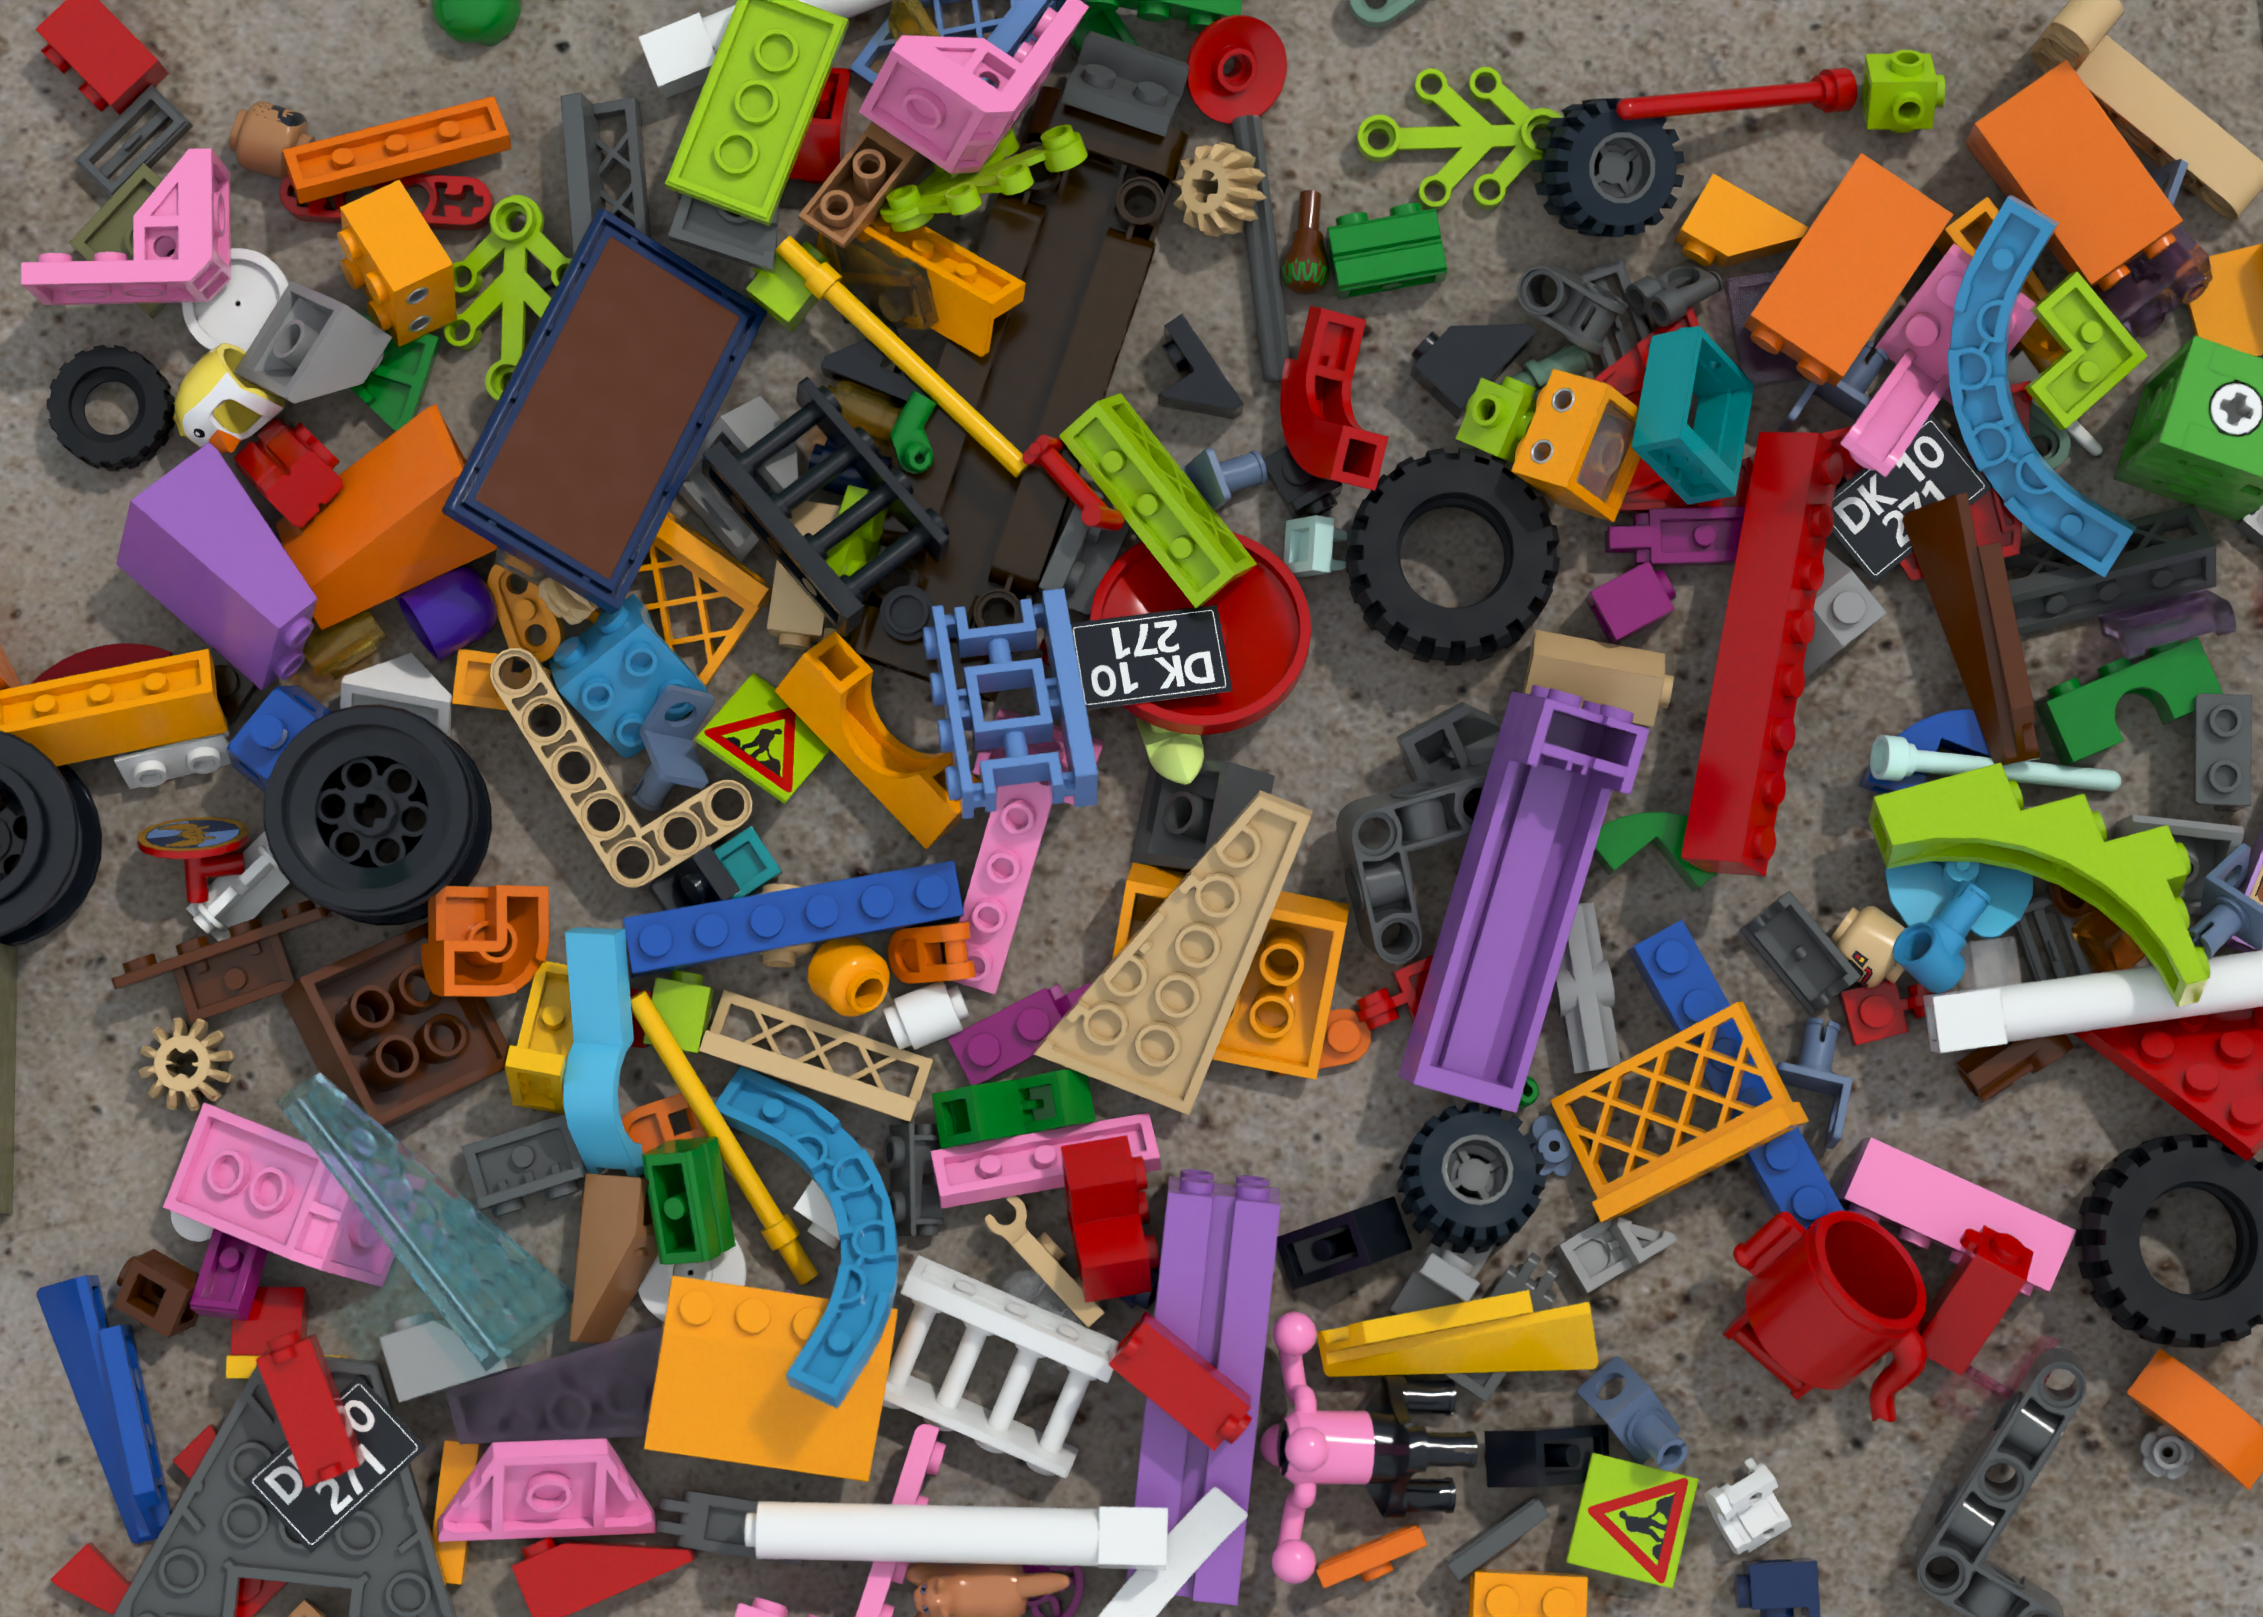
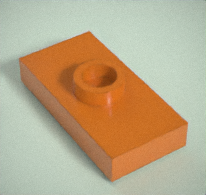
M1412 1523L1316 1563L1315 1571L1323 1589L1360 1574L1363 1582H1367L1393 1571L1392 1560L1428 1545L1421 1528L1417 1524Z

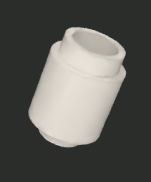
M944 981L934 982L894 998L895 1004L883 1009L899 1050L911 1045L916 1050L961 1032L963 1027L960 1020L970 1016L958 985L947 989Z

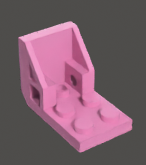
M1066 0L1059 12L1049 7L1031 34L1038 41L1032 38L1028 43L1024 41L1014 57H1011L984 38L902 35L891 49L859 113L950 174L980 172L1053 70L1089 6L1080 0ZM982 78H988L993 81L996 88Z
M212 148L188 149L133 216V260H128V255L120 252L95 253L94 261H72V256L68 254L44 253L38 255V262H21V285L44 305L210 302L231 281L230 171Z
M203 1103L163 1208L298 1263L383 1287L423 1183L337 1151L300 1140L217 1106Z

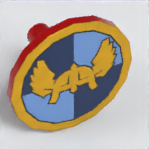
M183 818L165 821L144 829L138 834L137 848L144 854L158 858L184 859L187 901L189 903H203L209 900L208 878L242 875L245 872L242 852L225 853L238 850L246 845L250 834L249 828L242 822L227 818Z

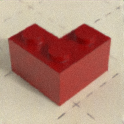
M1127 1135L1061 1146L1067 1218L1085 1303L1152 1292L1150 1269L1159 1268L1160 1262L1155 1235L1144 1236L1142 1227L1144 1224H1150L1148 1203L1144 1191L1147 1189V1177L1143 1157H1132Z

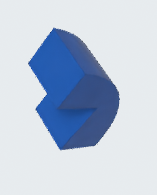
M1973 709L1951 710L1935 714L1913 724L1897 735L1898 737H1904L1908 743L1914 744L1917 750L1937 752L1939 746L1958 754L1991 757ZM1869 765L1859 787L1882 795L1926 783L1929 773L1914 772L1912 776H1905L1901 781L1880 780L1873 777Z

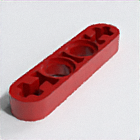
M414 174L371 185L376 191L400 180L406 190L410 187L424 188L429 193L430 201L428 207L421 214L431 229L479 230L489 223L490 215L495 207L494 198L487 186L479 179L472 177ZM289 175L284 177L279 189L280 200L292 216L306 222L342 224L340 207L346 205L345 198L347 192L334 195L336 210H329L331 203L327 198L309 201L308 207L302 208L297 198L292 196L294 188ZM446 188L444 195L447 200L453 201L465 200L466 192L474 191L477 200L483 202L482 207L473 208L472 216L464 217L463 211L458 206L443 205L445 216H438L441 207L438 189Z

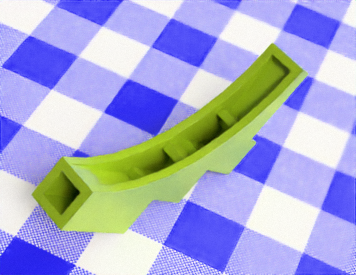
M2001 762L1878 795L1873 798L1868 822L1886 869L1924 862H1977L2016 869L2057 884L2097 907L2134 940L2158 970L2177 1008L2199 1002L2206 982L2210 978V966L2204 950L2200 946L2194 947L2187 930L2190 927L2189 914L2184 901L2179 896L2186 878L2191 872V864L2185 846L2182 842L2175 843L2168 825L2107 841V831L2103 818L2098 811H2091L2085 794L2024 810V801L2020 787L2015 780L2008 781Z

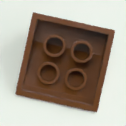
M428 922L302 976L281 995L354 1143H358L404 1122L505 1070L509 1046L485 998L440 997L433 994L426 983L422 966L421 944L428 943Z

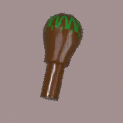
M1314 190L1300 192L1298 230L1293 232L1292 242L1284 257L1281 270L1283 281L1287 287L1301 295L1315 294L1323 289L1330 274L1329 260L1323 245V234L1319 231L1321 193Z

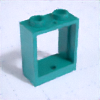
M1700 326L1683 327L1677 331L1652 336L1631 446L1687 505L1736 496L1755 386ZM1692 392L1699 398L1693 429L1687 424Z

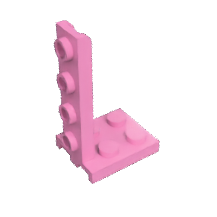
M1953 244L1875 346V349L1882 348L1887 353L1888 358L1896 363V365L1840 443L1849 450L1850 455L1859 465L1869 470H1876L1884 477L1890 473L1940 399L1943 398L1953 405L1949 386L1948 349L1951 343L1955 300L1965 271L1973 258L1956 244ZM2021 292L2011 319L2007 356L2037 319L2030 310L2036 303Z
M1000 708L995 720L1028 716ZM1053 725V742L1027 745L1028 755L1058 751L1062 772H1069L1060 726ZM1091 736L1096 765H1098L1105 741ZM1005 748L980 750L973 774L980 775L979 761L1006 758ZM1049 781L999 786L997 788L996 811L990 813L964 902V916L959 919V922L969 921L971 938L966 939L968 960H974L976 977L953 980V982L994 995L997 992L1053 804ZM1073 796L1064 797V802L1074 805Z
M922 1424L916 1428L892 1504L928 1505L930 1498L921 1496L920 1493L926 1474L937 1477L947 1444L937 1441L940 1428L929 1424ZM873 1561L856 1617L893 1616L895 1606L886 1604V1599L892 1582L903 1584L906 1576L905 1572L910 1562ZM754 1597L752 1607L739 1603L735 1617H787L789 1610L781 1604ZM812 1614L808 1615V1617H819Z

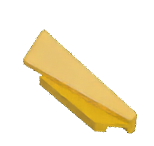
M1529 1290L1377 1318L1317 1332L1323 1370L1328 1377L1595 1369L1599 1363L1589 1302L1533 1312Z

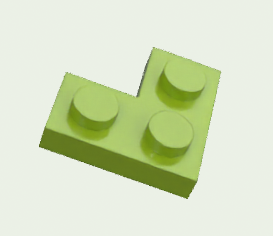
M2078 271L2070 273L2030 309L2065 351L2025 387V390L2059 430L2067 429L2148 357L2146 352Z

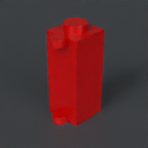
M1983 1225L1979 1232L1974 1229L1965 1230L1959 1241L1966 1249V1252L1916 1327L1924 1339L1928 1352L1927 1358L1960 1376L1964 1374L2026 1283L2034 1251L2024 1247L2014 1236L2007 1233H1999L1986 1225Z
M1147 1311L1144 1312L1110 1353L1108 1365L1213 1451L1218 1448L1224 1439L1233 1444L1252 1420V1417L1247 1414L1251 1408V1396Z
M297 1329L265 1342L269 1352L258 1357L256 1362L305 1487L330 1480L344 1472L359 1467L365 1461V1458L316 1333L301 1339Z

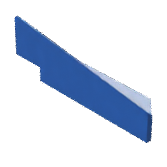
M84 1275L42 1287L37 1291L38 1301L130 1541L138 1544L155 1540L160 1535L172 1511L132 1324L109 1327L98 1275Z

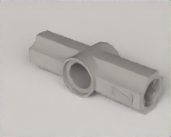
M1594 902L1578 904L1553 988L1558 1015L1564 1018L1566 1042L1568 1044L1570 1066H1572L1573 1075L1608 1070L1621 1063L1612 1009H1615L1613 979L1608 961L1603 960L1600 930Z

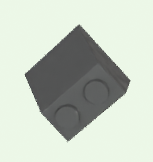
M1203 760L1198 775L1191 783L1185 785L1166 779L1156 772L1150 763L1131 863H1140L1188 873L1260 790L1269 794L1272 793L1275 776L1232 762Z

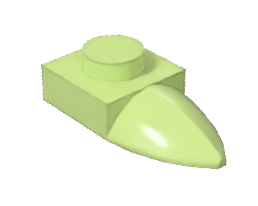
M1139 717L1135 718L1149 761L1156 772L1173 782L1185 785L1191 783L1198 775L1204 760V747L1201 736L1168 731L1154 726Z

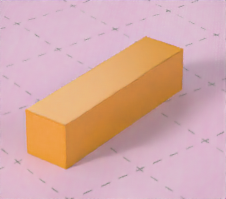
M456 1439L444 1440L432 1536L446 1582L450 1584L461 1585L465 1582L470 1541L439 1542L438 1519L480 1461L483 1444L481 1442Z

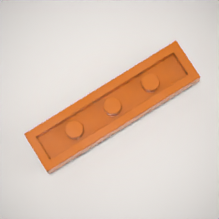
M494 96L295 146L284 149L282 152L299 204L511 150L510 134Z

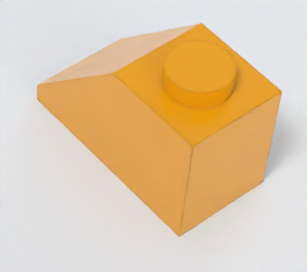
M1712 174L1677 235L1675 242L1684 246L1682 249L1683 254L1689 259H1693L1696 263L1706 267H1710L1714 263L1723 268L1795 249L1809 227L1719 176Z

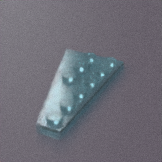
M318 1073L293 1087L276 1101L486 1372L569 1314L574 1292L482 1212L477 1210L474 1205L322 1073Z

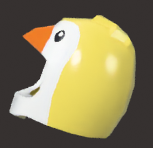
M222 343L205 353L187 372L177 391L173 420L176 422L180 436L187 437L198 447L201 448L210 442L219 453H232L239 442L251 437L268 421L284 410L285 399L234 374L246 352L236 345Z

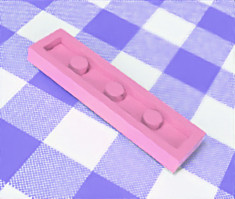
M1148 1112L931 1151V1161L941 1209L1064 1187L1061 1146L1127 1135L1132 1157H1143L1145 1171L1161 1170L1160 1155L1150 1114Z

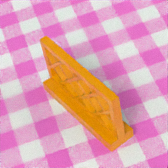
M668 511L649 549L651 564L642 565L638 571L640 573L653 570L658 602L645 604L647 610H660L665 642L675 653V645L704 640L708 663L698 677L707 688L761 608L766 607L770 602L773 585ZM658 549L674 560L660 562ZM682 565L692 572L696 596L667 601L662 568ZM703 581L719 592L705 594ZM727 597L744 609L731 629L711 632L706 600ZM697 602L703 634L674 639L668 607ZM595 609L587 619L595 624L602 612ZM726 636L715 652L713 638Z
M1743 1001L1730 1005L1550 1100L1597 1197V1200L1591 1203L1601 1222L1623 1217L1809 1122L1800 1102H1792ZM1734 1019L1743 1037L1738 1058L1712 1050L1718 1027ZM1704 1034L1701 1045L1690 1042ZM1678 1047L1698 1054L1690 1083L1664 1074L1671 1051ZM1750 1053L1756 1065L1748 1063ZM1709 1058L1735 1067L1726 1096L1700 1087ZM1657 1059L1654 1070L1644 1067V1065ZM1747 1071L1761 1076L1773 1099L1757 1107L1736 1100L1744 1072ZM1631 1072L1651 1078L1643 1107L1618 1098L1623 1078ZM1661 1083L1687 1091L1679 1120L1653 1111ZM1610 1084L1607 1094L1597 1091ZM1697 1095L1723 1104L1717 1127L1710 1131L1689 1124ZM1585 1096L1604 1103L1596 1131L1580 1126L1570 1106L1571 1103ZM1615 1107L1640 1116L1632 1144L1607 1136ZM1733 1108L1745 1112L1730 1120ZM1650 1120L1676 1129L1670 1151L1662 1156L1642 1149ZM1686 1133L1697 1137L1683 1144ZM1586 1138L1593 1140L1592 1147H1590ZM1604 1144L1629 1153L1623 1175L1609 1183L1598 1164ZM1639 1157L1650 1161L1636 1168Z

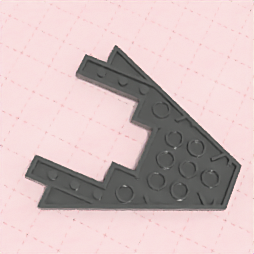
M325 1356L339 1393L360 1376L395 1413L380 1362ZM257 1365L112 1617H236L241 1578L352 1589L349 1617H457L411 1464H408L312 1553L306 1549L244 1482L249 1475L287 1442Z

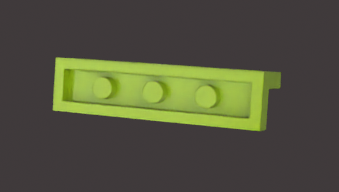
M1121 393L1097 401L1059 435L1060 439L1115 508L1123 514L1126 522L1195 608L1204 605L1229 582L1245 575L1257 565L1255 560Z

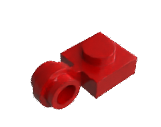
M1433 955L1391 973L1400 994L1390 997L1386 987L1356 1000L1360 1011L1356 1012L1359 1023L1365 1021L1369 1031L1400 1018L1395 1007L1405 1004L1414 1023Z
M1889 980L1882 981L1873 988L1862 986L1838 993L1852 1046L1908 1033L1909 1030L1904 1011L1913 1009L1916 1019L1926 1017L1923 996L1936 993H1930L1919 983L1908 986L1910 997L1900 1000L1896 982L1893 984Z

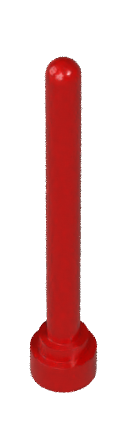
M1848 68L1824 69L1819 75L1814 76L1810 82L1624 98L1618 102L1616 112L1623 120L1813 104L1815 108H1821L1825 113L1850 111L1856 103L1857 83L1852 71Z

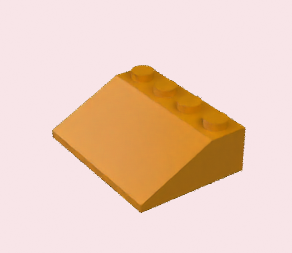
M1132 863L1126 880L1112 960L1187 875L1186 872ZM1285 891L1280 892L1212 1060L1317 1080L1350 904Z
M672 1275L669 1284L644 1450L869 1482L890 1366L898 1309H891L879 1343L837 1409L790 1387L786 1378L790 1367L820 1322L830 1299Z

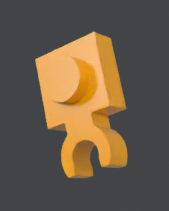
M466 649L458 650L452 704L507 711L506 705L494 688L490 678V667L494 658L498 655L497 653ZM513 658L507 660L501 669L503 682L512 689L525 687L532 677L531 667L526 668L521 673L512 672ZM544 667V669L546 670L547 674H548L549 677H550V676H551V670H549L548 668ZM547 704L540 705L537 708L544 707Z

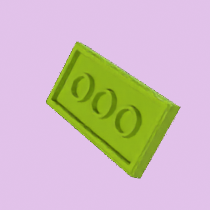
M737 0L666 179V188L770 227L847 32L849 20L798 0Z

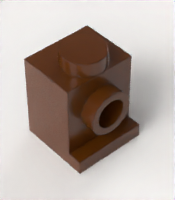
M155 1249L137 1257L133 1256L125 1263L119 1273L117 1285L121 1288L113 1307L170 1338L196 1324L199 1315L190 1309V1301L199 1274Z

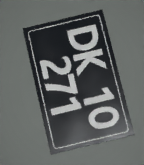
M1931 413L1902 457L1886 477L1876 470L1863 468L1835 491L1832 505L1834 515L1832 533L1872 582L1875 583L1914 552L1903 524V517L1906 513L1961 493H1967L1969 505H1972L1993 487L1933 413Z
M1217 605L1071 623L1086 710L1233 691Z
M360 1376L339 1393L365 1458V1461L359 1467L344 1472L330 1480L305 1487L287 1441L244 1480L250 1489L310 1553L319 1547L426 1449L425 1445Z

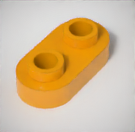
M510 556L500 560L493 566L488 576L487 585L494 596L497 606V617L508 647L525 649L533 653L542 663L551 659L556 649L564 642V626L561 618L555 616L546 607L547 604L538 596L539 585L546 577L545 574L517 557ZM516 572L522 573L527 578L528 586L523 593L515 591L511 586V577ZM534 624L542 626L546 631V640L541 645L534 643L529 636L530 628ZM517 657L519 660L528 663L525 659Z

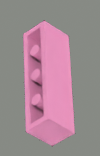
M1872 1137L1862 1139L1837 1196L1839 1201L1849 1205L1847 1211L1864 1215L1877 1223L1883 1220L1900 1228L1897 1238L1926 1251H1928L1931 1243L1951 1251L1948 1261L1955 1265L1958 1264L1966 1252V1249L1959 1241L1966 1229H1974L1979 1232L1983 1225H1986L1999 1233H2007L2014 1236L2024 1247L2034 1251L2027 1281L2019 1294L2027 1297L2031 1296L2033 1289L2039 1292H2050L2076 1233V1230Z

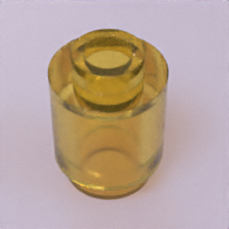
M846 379L841 380L838 388L829 385L827 388L834 394L842 407V413L840 414L853 429L857 426L863 428L875 444L889 448L891 445L890 432L903 406L892 403V396L876 392Z
M367 609L324 630H321L319 626L314 628L306 639L310 646L304 649L302 653L321 678L330 672L338 680L379 651L377 644L386 639L387 636Z

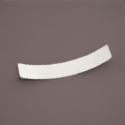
M1213 1487L1167 1535V1570L1137 1569L1098 1617H1156L1202 1563L1248 1517V1514L1220 1489Z

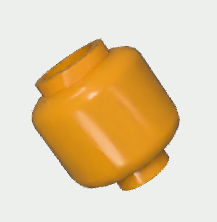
M858 937L830 940L822 944L810 961L807 975L812 992L839 1015L847 1017L863 1015L878 1007L885 998L890 979V971L886 961Z

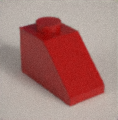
M832 67L789 179H801L811 184L824 183L844 158L851 83L850 69Z

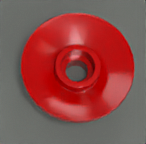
M1248 15L1223 17L1206 27L1194 41L1186 62L1190 67L1186 85L1195 106L1213 120L1232 124L1233 119L1240 116H1260L1273 105L1283 88L1287 73V57L1284 45L1275 30L1260 19ZM1233 57V69L1228 74H1223L1225 62L1228 58Z

